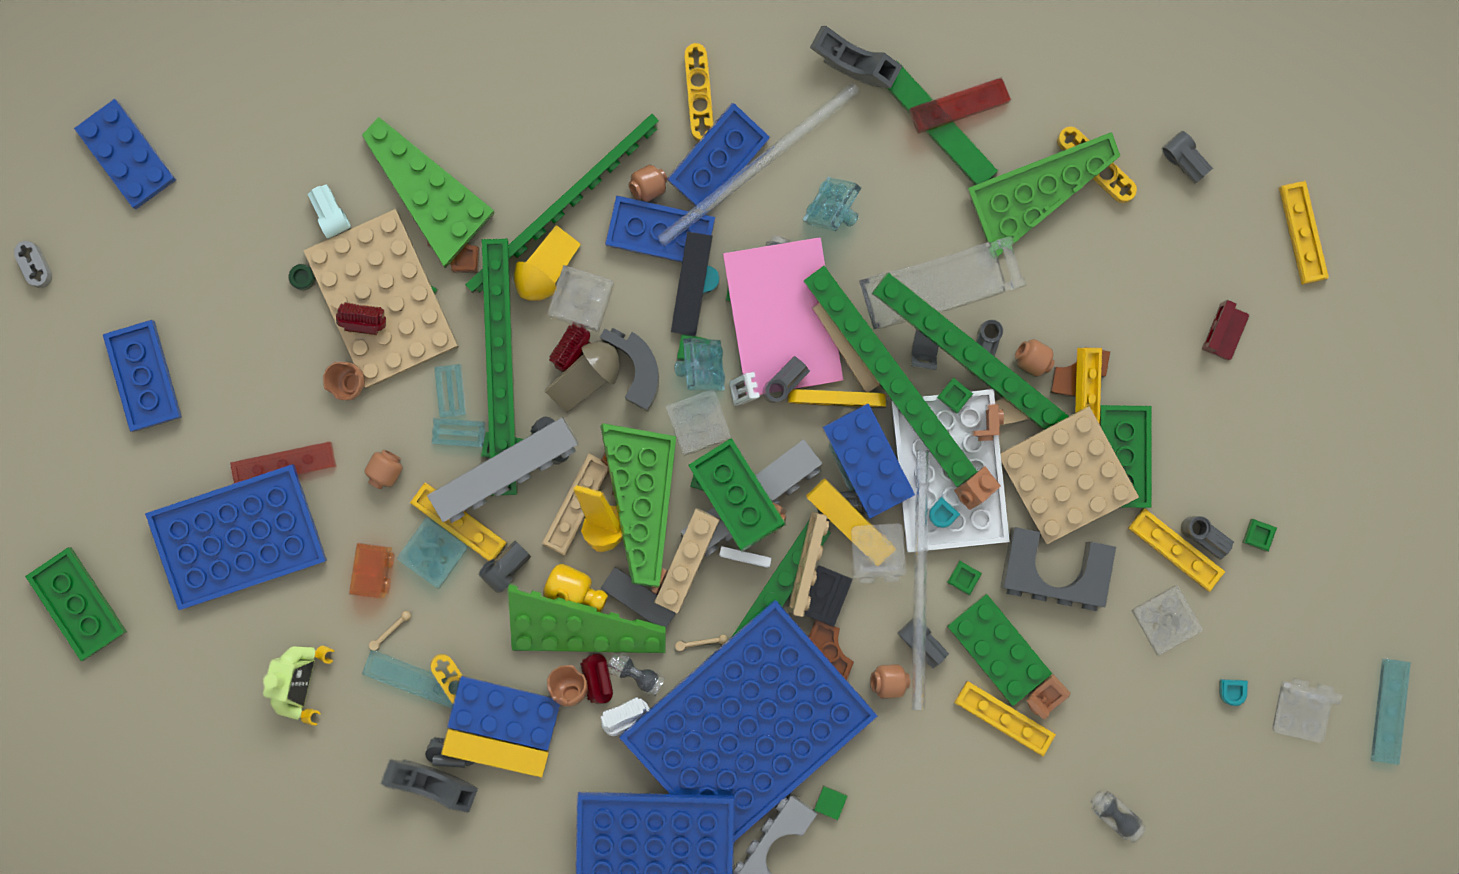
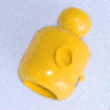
M558 564L553 568L543 589V596L545 598L553 600L562 598L565 601L569 600L595 607L597 612H602L608 599L605 591L591 589L592 580L587 574L565 564Z

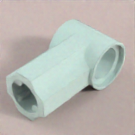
M327 184L318 186L308 193L319 217L318 223L327 239L351 228L345 213L339 208Z

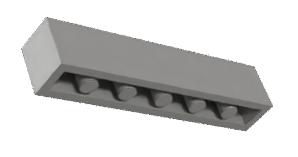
M562 417L427 496L442 522L449 519L453 523L465 515L463 510L472 506L473 510L487 503L485 498L494 493L498 497L509 490L507 485L517 481L520 484L531 478L532 476L529 472L536 468L543 471L554 464L552 459L561 455L562 458H565L576 452L574 446L579 443L566 420Z
M803 439L755 476L771 501L778 504L780 501L777 498L784 492L789 496L800 487L798 482L804 477L809 481L821 472L818 467L822 465V462ZM714 507L707 511V513L719 518L720 522L705 553L706 557L718 549L716 544L723 538L727 542L733 538ZM688 526L681 531L683 535L685 534Z

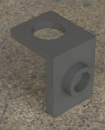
M917 329L911 351V366L937 370L939 347ZM919 360H926L930 363L920 362Z

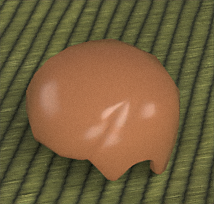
M334 362L326 368L323 375L324 389L331 392L339 400H354L361 394L365 385L362 370L350 362Z
M572 665L557 667L551 671L547 678V687L551 698L564 707L575 706L584 699L588 691L587 680H585L584 674H581Z

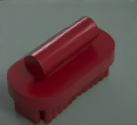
M345 302L344 304L341 303L337 310L336 324L344 328V331L377 335L378 331L386 327V317L384 316V309L381 307L353 305V303Z
M575 324L568 326L562 339L556 345L557 347L549 355V361L554 364L556 369L565 372L584 354L582 347L590 343V332L586 328Z
M601 654L589 655L587 658L582 659V663H580L582 674H584L585 680H587V700H590L591 703L605 704L613 696L607 660Z

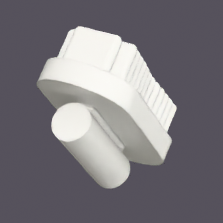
M636 697L621 706L603 712V716L600 717L602 728L610 736L622 734L650 708L644 700Z

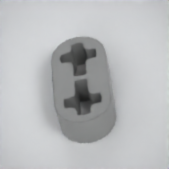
M29 241L18 243L14 249V256L26 281L35 287H46L52 280V273L40 248ZM26 248L33 250L29 253L32 262L29 258L23 256L26 253ZM34 267L44 273L40 276V281L33 278L37 275Z

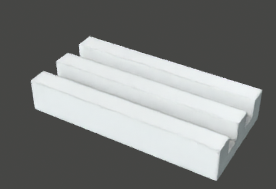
M754 372L746 373L730 381L729 385L735 406L746 404L760 397L759 392L754 393L753 391L754 388L758 387L757 382H751V379L755 377ZM745 382L744 387L738 390L736 389V385H740ZM747 392V395L738 398V395H742Z
M721 546L720 557L767 568L770 567L772 558Z

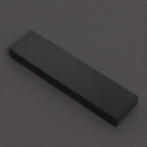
M687 231L671 332L696 336L713 239L712 235Z

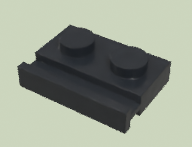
M818 565L815 584L810 586L808 594L811 598L810 606L807 611H804V615L835 626L853 579Z

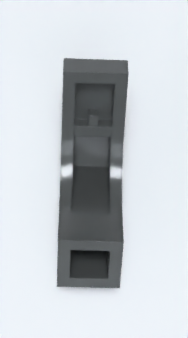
M827 26L820 27L810 46V49L822 56L824 62L853 79L876 87L891 88L902 68L901 64L886 53L870 52L861 49L845 40Z
M604 328L600 339L627 354L635 366L634 381L625 399L649 411L659 387V370L651 349L642 338L633 332L625 340L624 333L615 328H612L611 331Z
M390 759L381 784L387 788L413 792L435 800L451 810L468 813L478 790L474 785L456 776L404 759L403 761Z

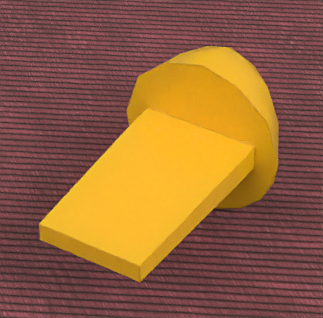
M556 225L526 262L516 263L513 275L515 288L519 296L528 301H540L557 294L555 283L581 244Z
M576 485L573 490L586 517L581 529L585 541L597 552L612 550L623 539L617 507L610 506L603 493Z

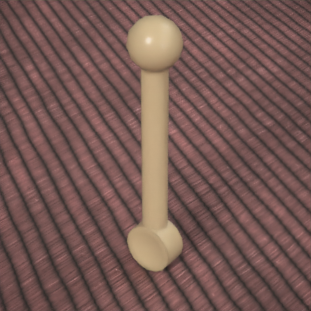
M409 611L402 612L399 620L377 640L369 643V648L373 651L378 650L383 640L404 621L410 620L411 613Z
M720 635L719 638L687 643L678 641L675 644V648L678 651H683L685 648L715 643L723 645L728 641V637Z

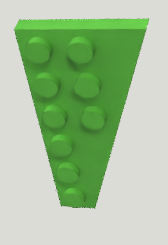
M378 117L362 134L363 139L426 237L431 248L436 253L441 264L446 268L495 214L494 210Z
M1112 132L967 188L994 259L1121 156Z
M602 423L600 428L632 584L657 588L660 586L676 436Z
M510 584L508 586L513 651L666 653L665 626L639 619L633 621L619 618L620 614L610 612L608 615L597 612L595 607L569 600L565 601L562 598L553 600L542 597L540 592L531 591V593L517 590L518 586Z

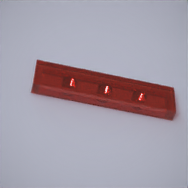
M1001 77L912 107L909 113L919 134L1007 104L1011 101V98Z
M330 441L230 462L234 484L292 464L295 465L298 475L337 467L332 442Z

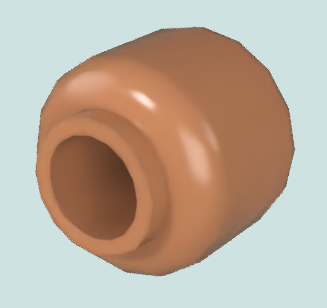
M647 165L631 174V181L628 184L629 189L637 200L649 202L665 193L667 176L661 168L657 169L653 165Z
M1036 339L1022 342L1015 353L1017 366L1035 377L1050 372L1055 363L1053 360V350Z
M384 449L382 452H375L364 470L366 476L370 478L368 483L378 489H382L383 486L392 487L403 470V466L400 463L401 458Z
M898 664L880 665L871 674V689L882 699L900 698L905 694L906 688L910 687V676Z

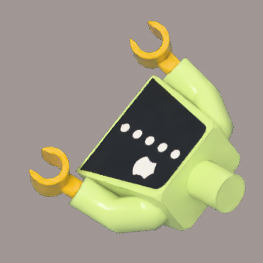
M324 645L318 647L317 650L314 647L294 646L290 647L281 657L270 662L268 674L263 679L265 686L263 696L271 699L270 703L277 714L296 720L301 718L303 723L315 726L318 724L311 721V715L313 713L321 715V713L313 709H305L303 711L302 708H304L315 662L314 658L330 664L333 660L325 657L328 652H335L333 649Z

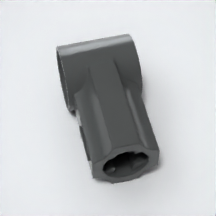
M1184 131L1179 132L1162 147L1165 157L1171 163L1178 164L1194 184L1213 169L1196 150V144L1191 136Z
M996 320L984 322L978 329L976 342L994 357L1003 335V327L1000 322ZM987 325H992L996 328L997 335L995 338L990 339L986 337L984 329Z
M794 356L764 385V398L771 403L782 401L810 370L800 359ZM772 384L780 386L782 393L779 398H774L770 395L769 387Z
M1190 516L1183 520L1181 524L1183 535L1193 539L1218 559H1223L1233 548L1234 541L1211 525L1207 518L1203 516ZM1195 521L1200 524L1198 534H1195L1192 530V525Z
M514 540L497 559H491L484 564L479 571V576L496 593H500L511 584L513 575L531 556Z
M915 616L898 632V635L934 669L949 653L931 635L930 629Z

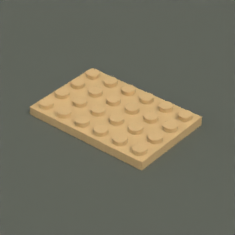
M396 209L303 250L335 323L337 310L341 303L347 302L353 303V305L375 306L384 309L386 327L378 331L377 335L348 332L337 325L353 363L363 372L364 387L366 389L459 347Z

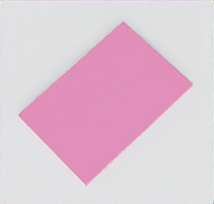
M821 237L723 253L742 375L751 372L755 373V377L751 379V382H757L758 386L753 389L754 393L759 392V395H762L764 385L794 356L800 359L810 372L793 389L843 381L839 350L812 309L819 302L803 282L811 274L825 266ZM772 384L769 387V393L782 391L777 384Z

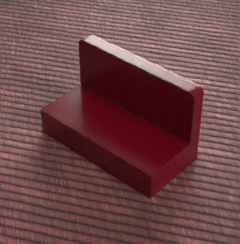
M1226 300L1222 302L1202 350L1223 359L1231 360L1248 321L1249 314L1236 309L1237 304L1232 301Z

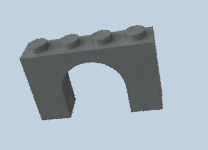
M1017 527L1011 528L1010 542H1008L1000 588L1007 589L1006 594L1021 597L1022 592L1032 594L1031 599L1046 602L1047 597L1057 598L1056 604L1072 606V602L1082 603V609L1097 611L1098 607H1106L1116 551L1115 546L1086 542L1082 567L1078 577L1071 584L1056 588L1045 583L1036 569L1035 560L1040 532Z

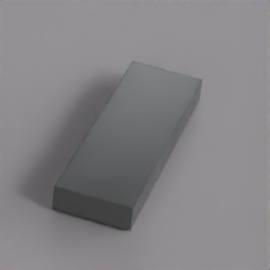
M614 567L601 587L605 592L651 623L667 628L676 614L654 603L658 595L643 585L632 584L631 577Z

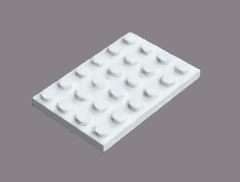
M994 389L971 391L973 395L957 414L937 398L938 395L923 396V399L975 469L978 471L986 466L1001 485L983 503L971 510L961 503L959 497L954 492L957 487L891 400L897 460L915 493V496L902 502L907 552L1010 542L999 435H993L992 441H978V436H971V431L986 430L985 405L995 404ZM940 497L960 513V516L946 528L936 527L929 519V510Z

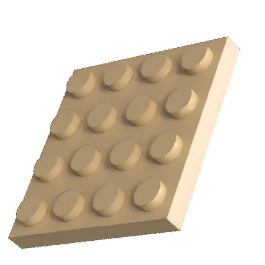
M1090 406L1000 453L1001 462L1046 544L1139 498Z

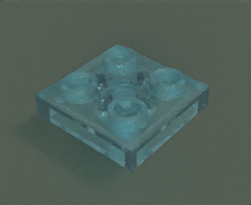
M827 177L820 185L819 192L814 201L808 206L803 221L811 226L835 232L841 222H844L849 227L853 226L859 215L850 207L860 192L861 187L855 182Z
M683 339L685 361H677L675 363V373L679 377L686 375L687 390L725 391L721 340Z
M426 517L396 559L436 588H440L469 546ZM439 539L444 540V544L442 546L439 545L442 543V541ZM443 556L447 558V562L445 564H442V562L445 561V559H441Z

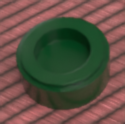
M305 264L295 265L289 272V282L298 290H308L315 283L316 278L312 269Z

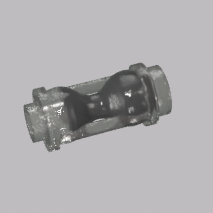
M621 651L619 656L614 653L607 666L611 669L609 674L612 676L614 674L619 678L632 677L635 679L639 689L645 691L646 695L652 694L656 696L665 680L664 677L660 676L661 673L658 671L656 673L651 669L639 670L634 666L631 658L624 655V652Z
M1108 790L1104 793L1099 791L1092 798L1091 803L1093 805L1091 810L1125 840H1130L1134 843L1145 832L1146 827L1142 824L1143 821ZM1118 806H1119L1125 813L1120 812L1119 809H1118ZM1108 817L1113 818L1116 824L1113 823Z

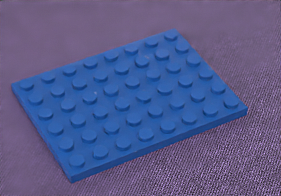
M774 600L626 729L619 738L669 794L734 796V843L782 799L877 717V714L781 605Z

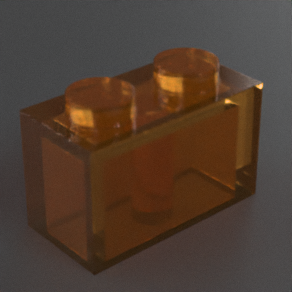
M357 543L349 594L384 598L385 593H389L391 579L388 578L389 568L393 567L395 554L391 553L392 547Z

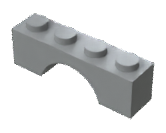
M790 793L787 798L785 797L775 807L778 811L773 819L768 818L760 830L763 832L762 836L758 841L754 839L746 850V853L749 855L744 862L739 861L736 864L732 874H771L766 864V855L771 844L784 835L795 834L803 836L816 817V811Z

